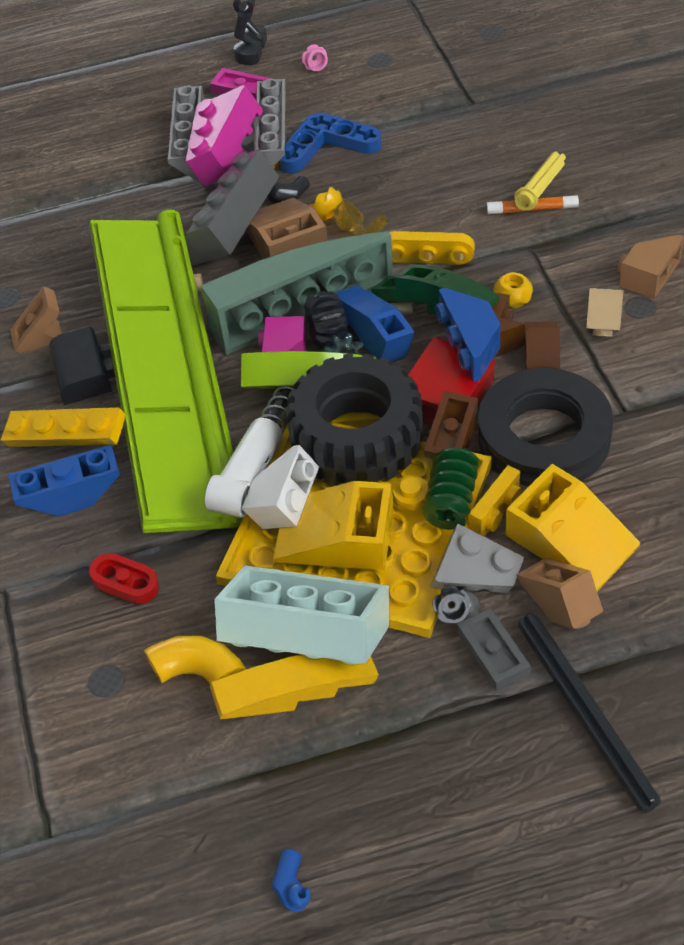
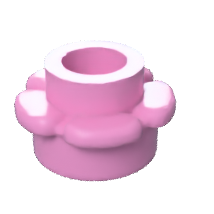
M316 44L308 46L307 51L302 54V63L305 64L307 70L320 71L327 64L326 50L323 47H318Z

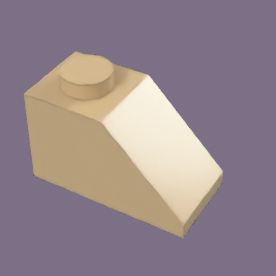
M589 289L586 328L593 329L592 335L612 337L613 330H620L624 290Z

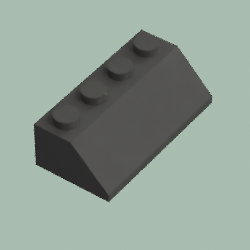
M260 149L246 153V151L240 152L232 159L231 167L219 178V185L215 191L206 198L207 203L204 208L193 217L192 221L194 223L186 233V243L192 266L230 255L278 180V174Z

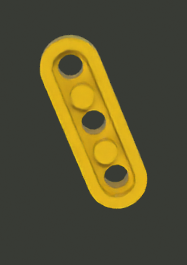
M389 232L391 234L392 259L394 263L461 265L470 262L474 257L475 242L469 235L464 233Z

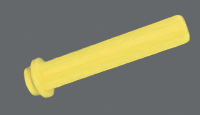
M557 151L551 153L528 183L516 191L514 199L519 209L532 210L535 208L539 196L565 165L564 160L566 157L563 153L559 154Z

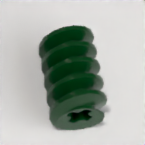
M448 448L435 455L428 482V491L426 492L423 505V515L432 526L446 530H454L457 524L465 526V517L470 514V503L473 500L472 492L475 489L474 481L477 479V469L479 467V459L471 451L462 448Z

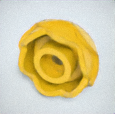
M330 187L327 193H320L316 197L315 204H310L309 206L315 209L322 221H327L342 208L341 193L339 190L336 191L333 187Z
M511 272L497 280L493 292L510 295V307L516 309L530 301L533 286L524 275Z

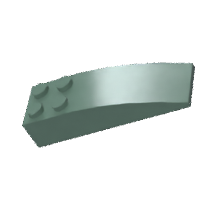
M385 231L355 235L297 248L260 260L201 285L210 333L225 354L228 355L258 342L259 331H264L265 317H305L304 305L306 299L315 293L322 291L336 293L357 285L372 292L371 289L389 275L393 276L391 234Z

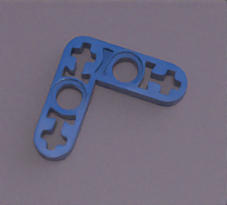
M325 113L311 114L286 142L285 155L279 160L280 170L288 174L300 172L324 143L363 154L376 153L382 147L381 131L372 126ZM340 132H349L348 134L344 135L338 134ZM306 141L311 142L309 144H299Z

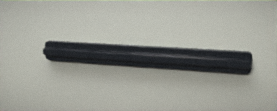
M533 613L526 614L518 622L520 631L637 809L644 813L651 812L660 805V797L540 618Z

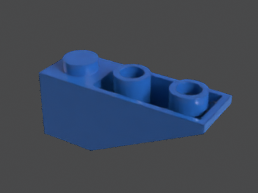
M359 285L336 292L343 303L348 324L370 355L376 357L377 360H380L382 357L391 362L407 357L414 330L398 308Z

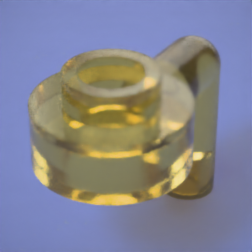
M342 200L334 209L336 224L343 230H351L354 235L380 232L389 223L388 218L380 213L365 229L362 225L364 222L363 214L354 204L347 200Z

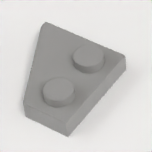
M457 524L452 531L430 587L442 589L445 585L463 586L464 591L487 589L491 592L508 593L515 584L516 574L519 573L524 557Z

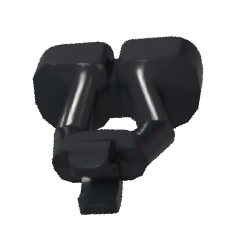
M234 0L233 2L234 10L238 13L234 37L240 40L234 46V55L236 62L243 65L257 64L260 61L262 49L267 41L266 28L255 25L250 20L255 0L243 2Z

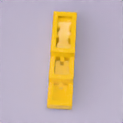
M301 654L252 667L211 682L210 689L221 720L294 711L298 701L335 697L339 688L374 684L379 674L371 656L366 664H346L342 660L323 657L314 659Z

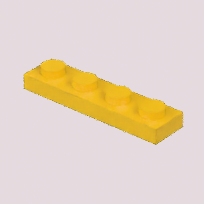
M119 407L10 411L0 441L8 447L117 445L126 413Z

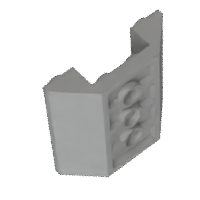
M285 79L257 81V102L263 109L260 117H254L250 125L253 128V132L249 137L245 135L240 145L246 153L260 149L272 167L285 155ZM187 85L174 88L168 163L203 185L185 161L196 106L204 100L202 86Z

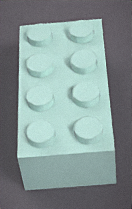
M244 565L214 599L217 641L232 643L237 647L253 646L266 648L275 653L291 652L304 654L306 657L314 659L323 657L342 660L346 664H366L389 627V585Z

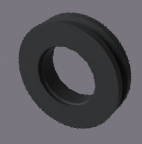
M556 368L522 370L498 381L489 389L481 402L479 409V446L483 455L492 456L491 467L499 474L503 472L507 465L519 470L520 485L529 487L551 464L583 481L595 473L608 456L613 429L611 405L605 394L594 383L578 374ZM550 409L569 415L579 425L580 431L576 437L566 443L554 446H540L520 439L511 430L510 424L516 417L527 411Z

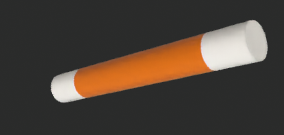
M578 195L538 198V203L532 210L519 209L515 204V200L487 202V214L578 208L579 199Z

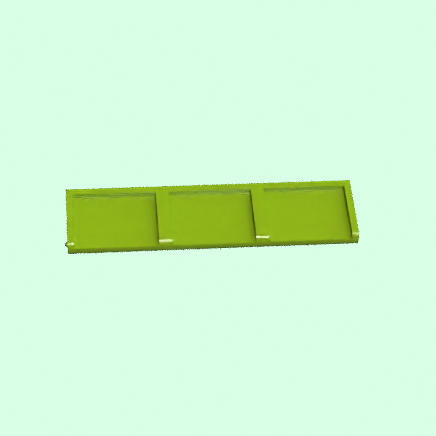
M165 210L158 215L157 221L91 220L89 228L121 410L126 413L124 429L142 533L239 527L243 518L209 511L205 506V494L210 479L213 475H220L234 451L181 216L175 210Z

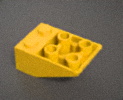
M551 464L506 509L507 537L541 559L547 558L590 570L597 592L640 546V542L582 481L554 464Z
M352 481L309 493L297 527L279 528L273 562L385 570L393 517L392 483Z

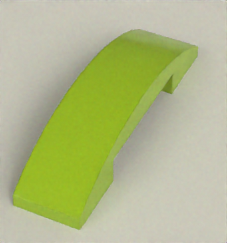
M307 351L242 353L241 388L275 389V387L284 386L294 387L297 380L302 375L306 377V372L314 365L321 366L324 360L332 357L335 360L340 359L347 353ZM353 354V357H362V355Z

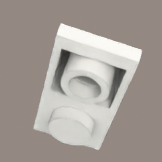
M300 445L293 446L253 479L242 509L262 529L297 527L319 466Z

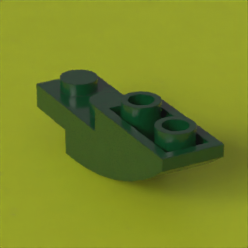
M411 264L396 276L389 275L371 289L374 295L384 301H388V303L411 301L416 305L426 303L428 314H436L435 305L439 304V289L448 288L489 301L491 307L500 301L496 293L473 279L450 270L428 265Z

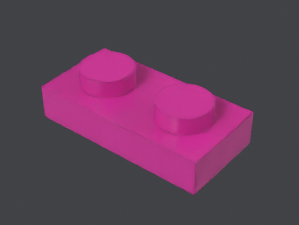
M222 68L211 81L210 87L212 93L222 95L242 85H246L257 100V81L271 78Z

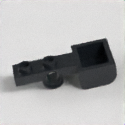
M87 326L60 334L50 341L49 350L64 405L112 391L109 379L115 377L110 344L100 347L92 327Z

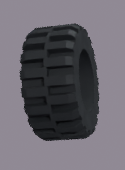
M344 354L343 358L335 360L332 357L324 360L321 366L314 365L308 369L306 377L302 375L294 384V388L289 393L287 399L288 406L286 407L291 447L300 445L319 466L315 478L321 480L324 477L326 478V483L335 486L339 485V483L345 484L352 481L378 482V480L383 478L388 481L397 475L398 469L401 471L405 470L412 463V458L417 456L421 448L420 442L423 440L421 393L418 392V385L414 379L408 376V372L398 365L393 367L390 360L382 357L380 360H377L370 354H362V357ZM351 412H367L381 417L380 420L369 426L355 429L341 428L330 424L335 418Z

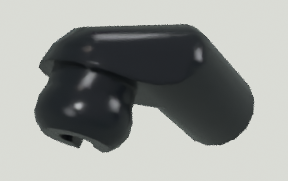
M299 176L292 184H274L267 197L271 202L278 203L290 198L298 200L309 188L310 182L306 177Z

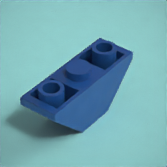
M448 288L439 289V304L435 305L437 319L440 324L444 323L446 326L449 344L456 346L458 350V360L461 368L468 370L473 382L478 381L500 349L501 324L489 301Z
M108 445L8 474L15 505L61 516L92 507L120 473L112 446Z

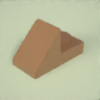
M43 286L10 329L16 352L22 353L48 346L54 337L62 334L60 323L57 320L60 311L54 290Z

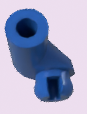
M283 849L271 887L284 908L289 911L299 912L305 909L311 900L309 888H304L296 878L302 855L292 849Z

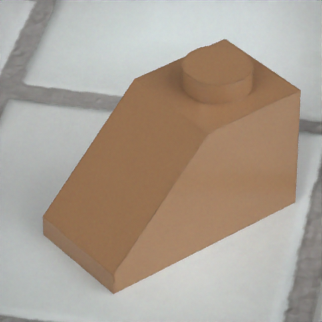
M678 234L636 243L628 255L623 254L617 267V272L620 273L619 287L655 299L681 261L684 236Z
M545 558L516 574L519 583L551 622L570 629H579L587 626L591 621L590 619L604 612L590 570Z

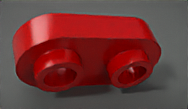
M114 553L102 554L95 558L89 567V574L93 585L98 590L131 603H147L154 599L159 592L160 585L156 572L149 566ZM109 575H114L112 578H106Z

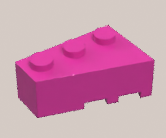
M242 85L211 100L205 99L196 106L185 162L205 187L218 182L219 178L229 170L232 165V159L243 151L240 145L245 135L249 137L253 132V128L250 125L254 117H260L263 109L246 85Z

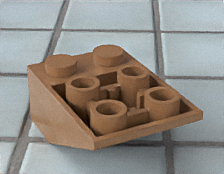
M295 198L259 209L245 230L263 259L297 248L328 241L326 225L315 209Z

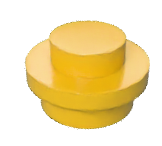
M408 475L401 477L393 485V497L402 508L415 510L425 503L428 484L423 478Z

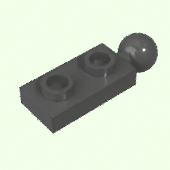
M466 591L470 597L469 612L466 618L457 624V633L494 689L498 691L531 674L530 664L493 610L490 608L478 613L480 609L478 598L472 592ZM451 601L449 603L450 608L455 606V602Z

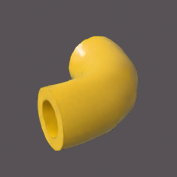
M175 636L143 650L161 683L181 674H196L204 677L211 684L215 680L246 670L242 661L226 645L204 636Z

